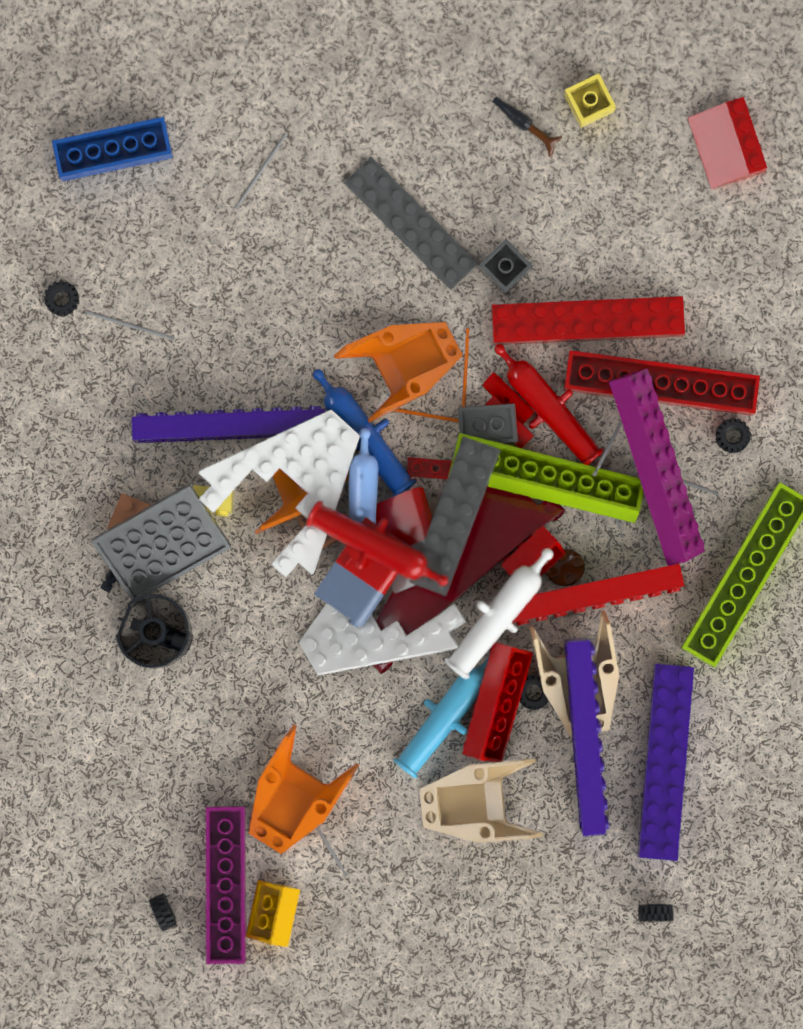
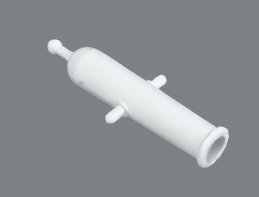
M544 549L542 556L533 566H522L514 571L490 605L484 602L477 604V607L483 611L482 616L450 659H445V663L463 678L468 679L469 672L506 629L512 633L517 632V627L512 621L539 590L541 585L539 572L545 562L553 557L551 549Z

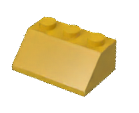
M258 880L246 937L270 945L288 947L300 889Z

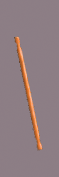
M466 328L462 407H466L469 328Z
M399 408L394 410V412L459 423V420L456 418Z

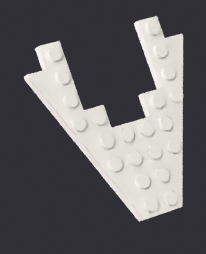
M329 410L200 470L198 474L210 483L211 486L199 500L214 513L251 470L267 482L280 468L308 493L295 507L303 516L308 518L311 509L318 500L323 501V505L335 510L360 435L337 414ZM305 525L271 565L285 577L298 563L313 575L327 534L313 526L307 527Z
M326 603L299 644L316 673L324 675L457 649L458 645L450 632L466 621L454 604L420 628L406 635L398 621L381 630L372 614L363 627L359 626L356 628L348 622L349 618Z

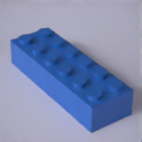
M164 117L52 140L58 174L62 182L173 158Z

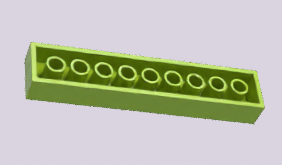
M462 433L458 435L450 471L462 439L466 437L501 450L488 487L631 523L636 522L644 492L640 478L601 468L598 469L597 475L593 476L592 474L596 470V467Z
M780 482L776 484L680 649L710 667L716 668L803 520V496Z

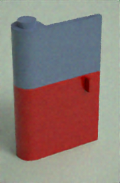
M367 517L362 521V524L372 529L378 526ZM384 529V531H383V532L385 533L384 535L389 536V537H391V538H393V539H395V540H397V541H399V542H401V543H403V544L409 546L408 544H406V543L403 542L402 540L396 538L395 536H393L392 534H390L389 532H387V531ZM346 545L314 595L349 618L348 622L358 628L359 626H364L398 573L371 558L367 559L361 569L356 568V563L361 556L360 552Z

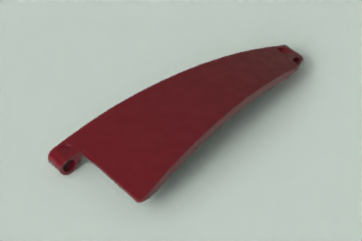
M487 486L447 595L445 596L417 585L398 593L393 591L376 620L380 629L384 630L396 621L400 623L406 635L420 628L450 607L484 575L517 549L522 542L528 540L536 529H540L549 522L558 520L566 510L562 505L543 501L537 506L528 496ZM393 661L372 666L380 674H383L393 665Z

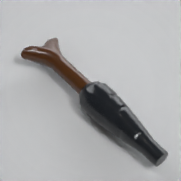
M497 96L493 99L492 103L522 131L528 130L545 144L549 157L553 155L555 143L559 142L562 136L548 137L533 125L532 119L525 113L505 103Z

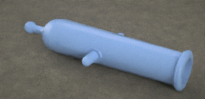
M363 428L359 432L361 438L360 452L352 458L349 467V518L362 523L364 518L367 517L376 523L379 467L376 458L370 455L368 451L370 431Z

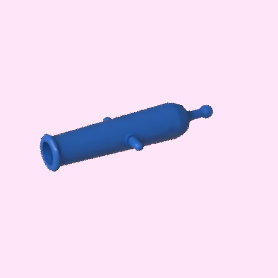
M321 369L314 370L313 378L320 382L326 392L324 397L326 410H332L358 434L363 428L370 431L368 451L370 455L376 458L379 467L378 475L393 493L392 497L406 492L415 485L417 480L410 477L380 435V431L389 424V420L385 418L376 425L372 422L369 423L368 416L346 388L341 386L333 387L326 380ZM359 437L355 450L360 452L361 438Z

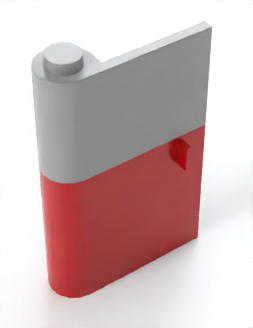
M423 487L403 492L377 503L376 524L378 525L383 518H386L388 524L385 530L419 552L433 519ZM399 574L392 583L394 593L415 585L409 583L410 579Z

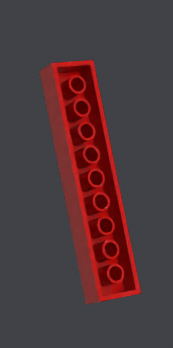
M683 296L492 304L493 345L683 337L685 335Z
M571 350L568 353L563 391L571 389L576 393L614 398L609 384L610 381L628 373L648 369L659 404L749 416L756 414L760 375Z
M680 563L535 594L512 623L516 622L517 626L529 624V619L535 618L536 622L547 620L548 615L552 614L557 618L566 616L567 611L571 610L575 614L585 612V607L592 606V610L604 608V603L608 602L613 606L624 603L623 599L627 598L631 602L643 599L642 595L646 594L650 598L662 595L661 591L667 590V594L681 591L680 587L685 585Z

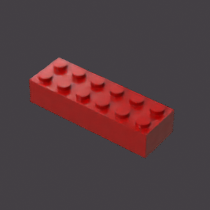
M497 642L492 645L487 666L484 670L482 684L479 688L477 702L474 706L472 720L469 724L466 741L463 745V755L487 762H503L533 652Z

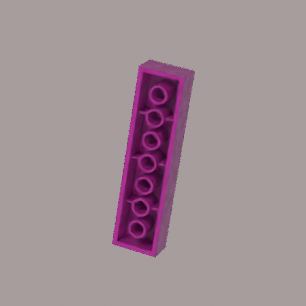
M207 806L206 964H245L246 806Z

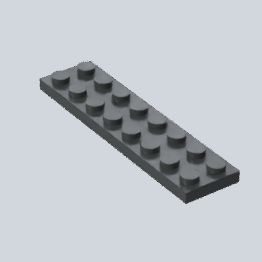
M372 157L344 182L450 290L478 265Z
M463 437L420 551L427 559L428 568L439 575H446L448 583L445 586H441L437 581L426 576H421L415 580L410 579L409 583L445 596L447 595L500 454V449Z

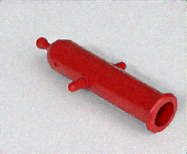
M502 344L495 346V353L500 355L508 365L507 378L510 385L537 413V417L529 423V427L534 429L541 422L546 423L582 464L589 465L598 458L605 449L599 448L565 406V401L573 395V391L568 389L561 396H557L532 364L525 360H514L505 351V347Z
M318 500L311 509L306 520V526H313L360 552L361 556L356 563V568L361 569L367 559L371 558L405 578L415 580L421 576H426L437 581L441 586L447 585L448 577L446 575H439L429 569L427 559L421 552L384 535L383 531L388 524L386 518L380 521L377 528L372 529L323 505L321 500Z

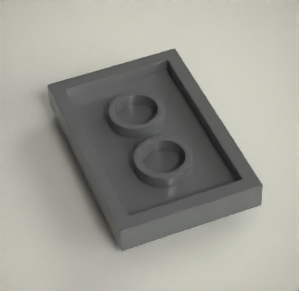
M515 403L457 408L460 433L498 443L519 441Z

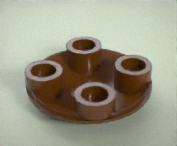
M564 550L566 554L547 571V574L556 585L571 586L581 579L584 574L585 565L582 557L577 552Z

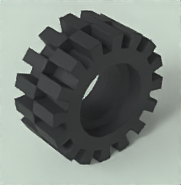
M67 281L53 282V285H49L48 290H45V305L54 315L68 316V314H72L78 308L77 306L80 302L76 288ZM59 292H66L69 295V301L64 306H59L55 303V296Z
M730 418L723 421L715 433L719 448L729 453H738L745 449L751 440L750 428L746 425V422H742L738 418ZM733 428L739 431L740 440L738 442L731 443L726 439V432L729 429Z
M527 676L520 703L527 709H541L546 706L549 700L543 692L540 676ZM531 685H537L541 689V696L537 700L529 699L526 694L527 688Z
M164 893L149 899L153 915L162 931L177 925L174 913Z
M673 904L638 905L639 921H674Z

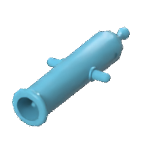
M489 657L482 665L474 666L468 674V679L459 675L438 704L433 703L429 699L424 701V705L431 710V714L400 756L393 759L394 763L413 778L418 777L416 773L452 730H457L462 735L467 733V728L460 724V721L477 701Z

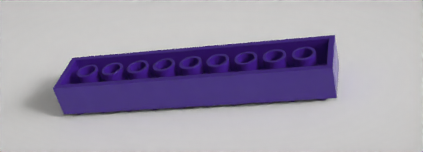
M310 406L309 410H302V407H290V410L283 411V408L275 407L271 408V411H263V408H254L252 412H245L244 409H233V413H226L225 410H213V413L210 414L200 410L194 411V414H186V411H177L175 415H168L167 412H156L155 416H149L148 413H136V417H132V440L135 443L271 438L325 413V409H322L321 406Z
M587 637L564 639L580 832L583 837L606 835V829H609V819L604 810H608L607 798L603 795V790H606V782L603 776H601V771H604V760L600 757V752H603L602 740L598 738V732H601V722L596 716V713H600L599 701L595 699V694L598 693V685L593 680V674H596V663L592 661V655H595L594 643L590 642Z
M654 664L637 852V857L678 861L694 667Z

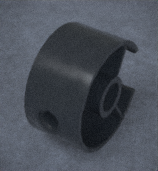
M147 594L137 597L127 604L128 607L124 618L118 617V620L122 621L116 634L117 644L123 655L136 665L151 669L164 668L177 662L189 651L193 640L190 619L177 602L166 596ZM151 599H163L174 604L184 617L186 633L166 625L165 622L158 618H154ZM146 600L149 618L144 621L133 618L129 628L139 632L141 639L126 650L122 633L132 607ZM151 623H158L162 629L161 636L157 640L151 641L146 636V629ZM144 642L179 651L174 658L158 665L143 664L130 655Z

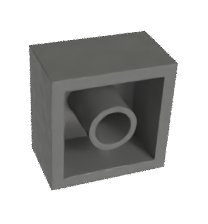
M505 239L479 264L478 269L505 296L532 270L533 265Z

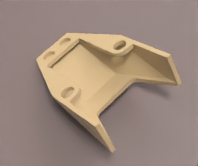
M602 611L594 647L595 655H592V661L596 663V674H593V680L598 685V693L595 694V699L599 701L600 713H596V716L601 722V732L610 729L619 671L611 625L606 612ZM533 626L529 627L543 692L572 738L565 655L551 656Z
M535 759L469 765L420 788L423 828L476 843L542 837L543 832L507 822L502 787L504 777L535 763Z

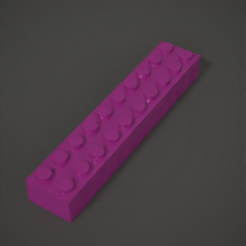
M648 369L628 373L610 381L609 384L667 566L687 562L705 552L704 542L698 530V523L695 520L693 507L687 495V488L681 476V469L675 457V450L669 438V431L666 429L664 415L659 407L658 396L653 388L652 377Z

